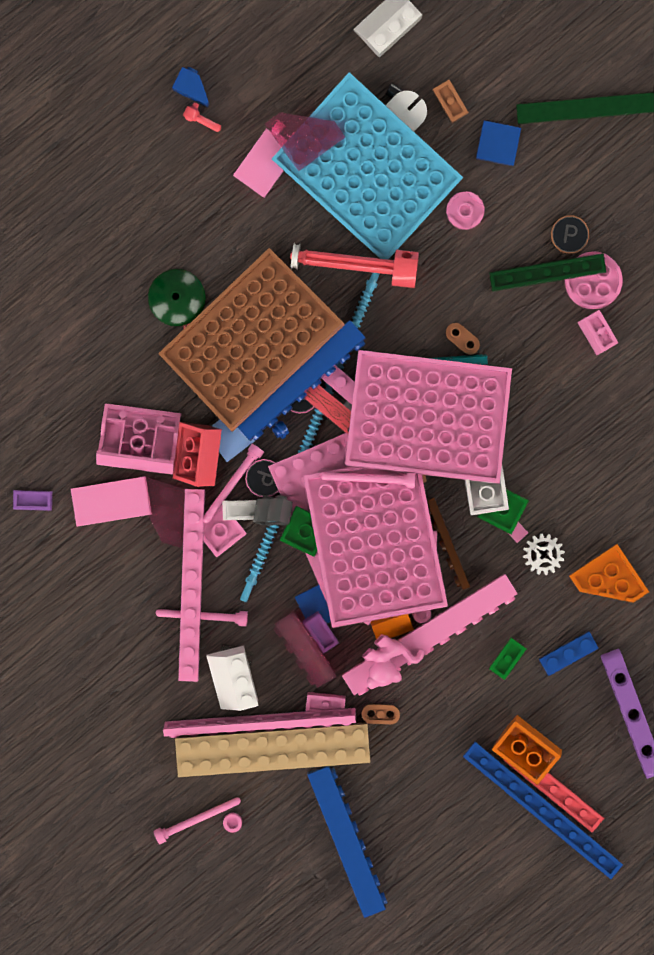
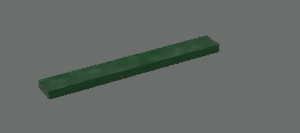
M654 93L517 104V123L519 125L654 113Z

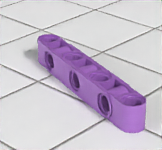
M618 648L602 654L601 659L646 779L654 777V739L623 656ZM617 673H623L624 680L620 683L615 681ZM631 709H636L637 716L633 719L629 718L628 712ZM650 745L651 751L646 755L642 754V747Z

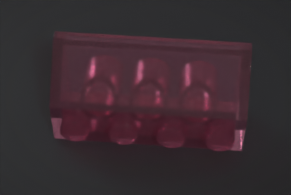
M295 610L275 622V632L280 638L284 637L287 642L284 644L290 654L294 652L298 658L295 660L301 670L305 668L308 673L306 678L312 686L315 684L318 688L337 676V673Z

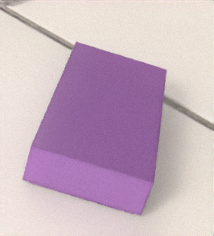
M13 490V509L52 510L53 491Z
M319 611L302 621L323 653L339 644L338 639Z

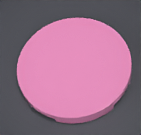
M587 252V253L581 254V255L578 256V257H584V256H590V255H596V254H602V253H601V252ZM604 254L606 273L565 280L566 291L571 300L577 305L586 309H601L611 304L619 295L623 283L622 272L617 263L607 254Z

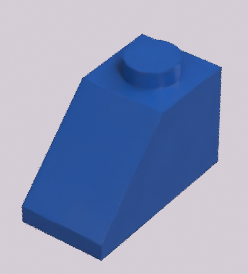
M182 67L172 87L173 91L208 107L209 101L198 71L191 67L187 69Z

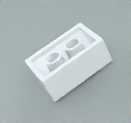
M385 0L353 30L380 58L422 19V14L409 0Z
M244 646L208 654L207 660L220 708L241 711L258 706V697Z

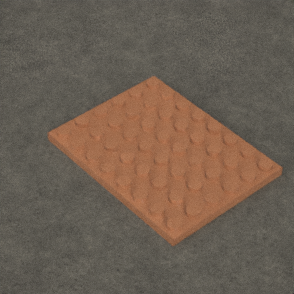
M268 248L158 354L233 432L345 324Z

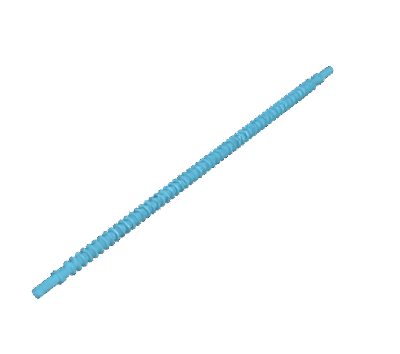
M372 273L370 279L366 281V289L362 291L364 295L360 296L361 301H358L359 306H356L357 311H354L355 316H352V323L357 328L361 327L359 324L363 322L362 317H365L364 312H367L366 307H369L368 302H371L370 297H373L372 292L378 285L376 282L380 273ZM341 362L336 365L339 369L344 368ZM325 383L326 388L323 389L329 394H334L332 392L333 388ZM314 409L316 413L312 415L314 418L310 420L312 423L308 425L309 430H306L307 435H304L305 440H302L303 445H300L301 450H298V453L310 449L309 447L313 445L311 442L315 440L313 437L317 435L316 430H319L318 425H321L320 420H323L322 415H324L317 409ZM278 525L266 528L268 532L264 533L266 535L265 538H262L264 541L260 543L261 548H258L259 553H256L257 558H254L255 563H252L251 573L245 580L247 583L241 595V601L247 602L253 586L257 584V576L261 574L259 570L263 569L262 564H265L264 559H267L266 554H269L268 549L271 548L270 544L273 543L272 539L275 538L274 534L277 533Z

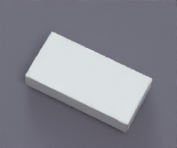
M256 500L222 501L223 520H253Z

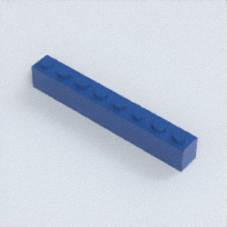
M349 320L238 426L239 430L249 441L252 439L258 440L264 434L262 431L267 426L271 428L278 422V416L282 413L286 415L292 410L293 407L291 405L295 401L301 402L307 396L306 392L310 388L313 390L322 383L321 378L325 375L329 377L335 372V366L340 362L342 364L351 357L349 354L354 349L356 351L361 349L365 345V336Z
M322 766L307 772L364 918L386 910L385 904L388 903L384 892L380 893L378 889L380 885L377 874H372L370 869L373 868L370 857H366L364 854L366 846L363 839H358L356 833L359 832L356 821H351L349 815L352 814L349 804H345L342 797L345 794L342 786H337L335 779L338 776L334 767Z

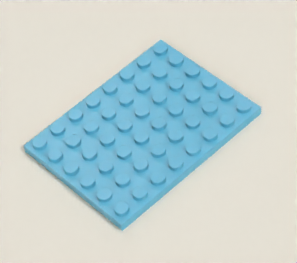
M350 72L272 158L279 167L380 259L387 260L463 178Z

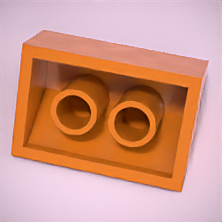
M518 715L505 728L492 748L495 753L536 785L540 783L562 755V749Z

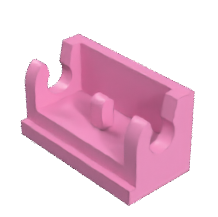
M600 310L578 322L596 355L618 344L616 337Z

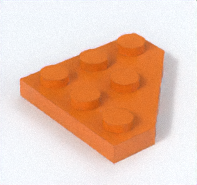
M615 544L569 575L579 592L633 603L649 593L618 544Z

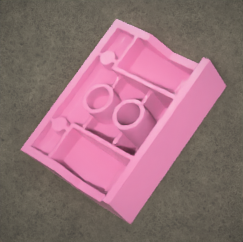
M105 404L99 447L96 453L97 465L173 474L181 413Z

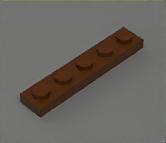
M434 498L427 500L429 514L433 516L435 521L432 523L434 531L440 533L442 540L439 543L443 552L447 551L449 558L446 560L450 570L454 568L456 576L453 578L457 587L461 586L462 590L470 587L436 501Z

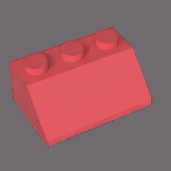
M179 422L173 479L197 487L215 486L222 429L208 425Z

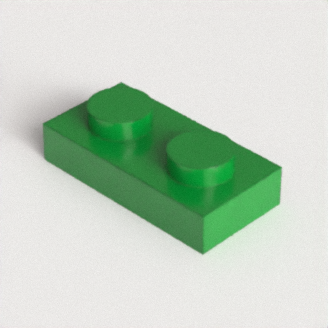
M510 637L489 669L505 680L526 651V648Z

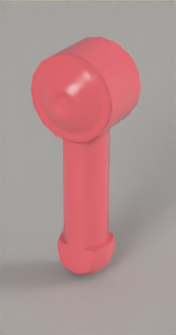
M194 102L192 106L186 107L183 113L186 120L197 121L216 132L221 130V125L200 115L198 110L199 104Z

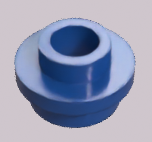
M283 421L277 422L272 428L277 438L281 437L284 439L289 434L288 428Z

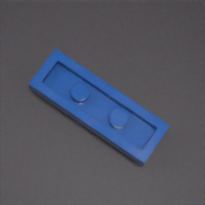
M588 631L539 658V661L547 675L550 676L599 648Z

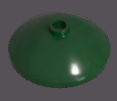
M171 269L161 273L154 279L148 292V303L152 313L162 323L170 326L190 324L203 311L206 300L205 290L200 280L191 272L183 269ZM178 293L179 299L173 300V294Z

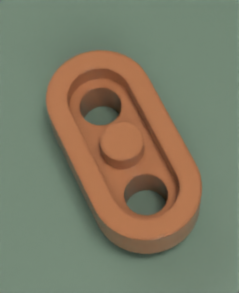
M452 323L447 327V339L463 353L472 355L479 350V340L461 324ZM453 329H457L459 331L458 336H454L452 334ZM469 341L474 344V347L471 349L467 347V342Z
M367 704L361 712L363 720L369 724L391 725L395 724L400 718L398 708L388 704ZM373 710L375 714L370 717L367 715V712ZM393 711V717H387V712Z

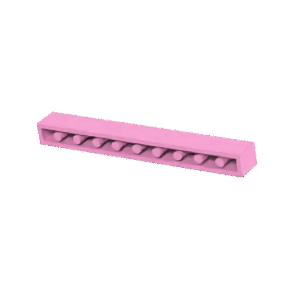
M503 574L399 638L398 641L410 651L412 656H416L421 649L427 655L434 650L433 646L440 643V645H443L450 640L449 636L456 633L459 635L467 630L465 626L472 623L475 625L483 620L482 616L486 613L491 615L498 611V606L505 602L507 605L516 599L514 596L517 595V592L506 574ZM402 654L390 660L398 671L402 670L400 668L406 663L407 665L412 664ZM364 660L342 674L353 695L358 693L360 696L369 690L367 680L369 678V669L374 664V661Z

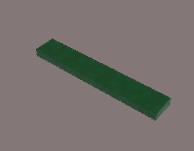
M602 253L489 272L492 292L603 274L606 273L604 254Z

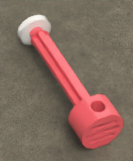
M294 242L293 251L290 254L291 270L292 268L298 270V264L302 263L304 266L311 265L393 275L392 286L415 288L419 252L396 250L395 260L308 250L300 251V244L296 245Z

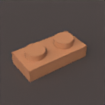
M450 80L432 90L451 123L469 113Z

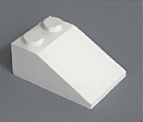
M501 467L499 484L464 480L470 515L509 510L503 467Z

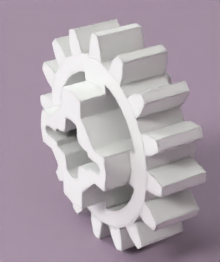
M540 534L539 539L532 536L533 542L527 541L529 547L523 548V550L527 551L523 558H528L525 565L531 564L530 571L537 569L538 575H540L541 571L548 575V570L554 573L555 566L561 567L558 562L564 561L560 554H564L565 551L559 549L562 543L556 544L557 538L555 537L551 540L550 534L546 538H544L543 534ZM542 541L548 542L545 546L540 547L537 545V543ZM554 548L556 550V559L552 557V550ZM537 549L542 551L547 550L546 554L551 560L544 557L540 559L541 554ZM532 550L535 552L536 557L534 561L531 558ZM543 562L551 564L548 567H539Z

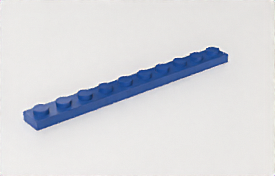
M474 742L465 752L463 757L607 877L612 879L623 866L619 860L477 742Z

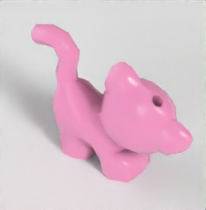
M380 635L374 642L378 649L369 648L362 656L366 661H374V664L369 669L368 687L374 689L378 686H387L392 682H400L402 675L396 670L395 665L390 662L391 658L402 654L409 663L418 664L425 655L424 650L421 649L416 656H412L410 651L400 641L391 639L387 635Z

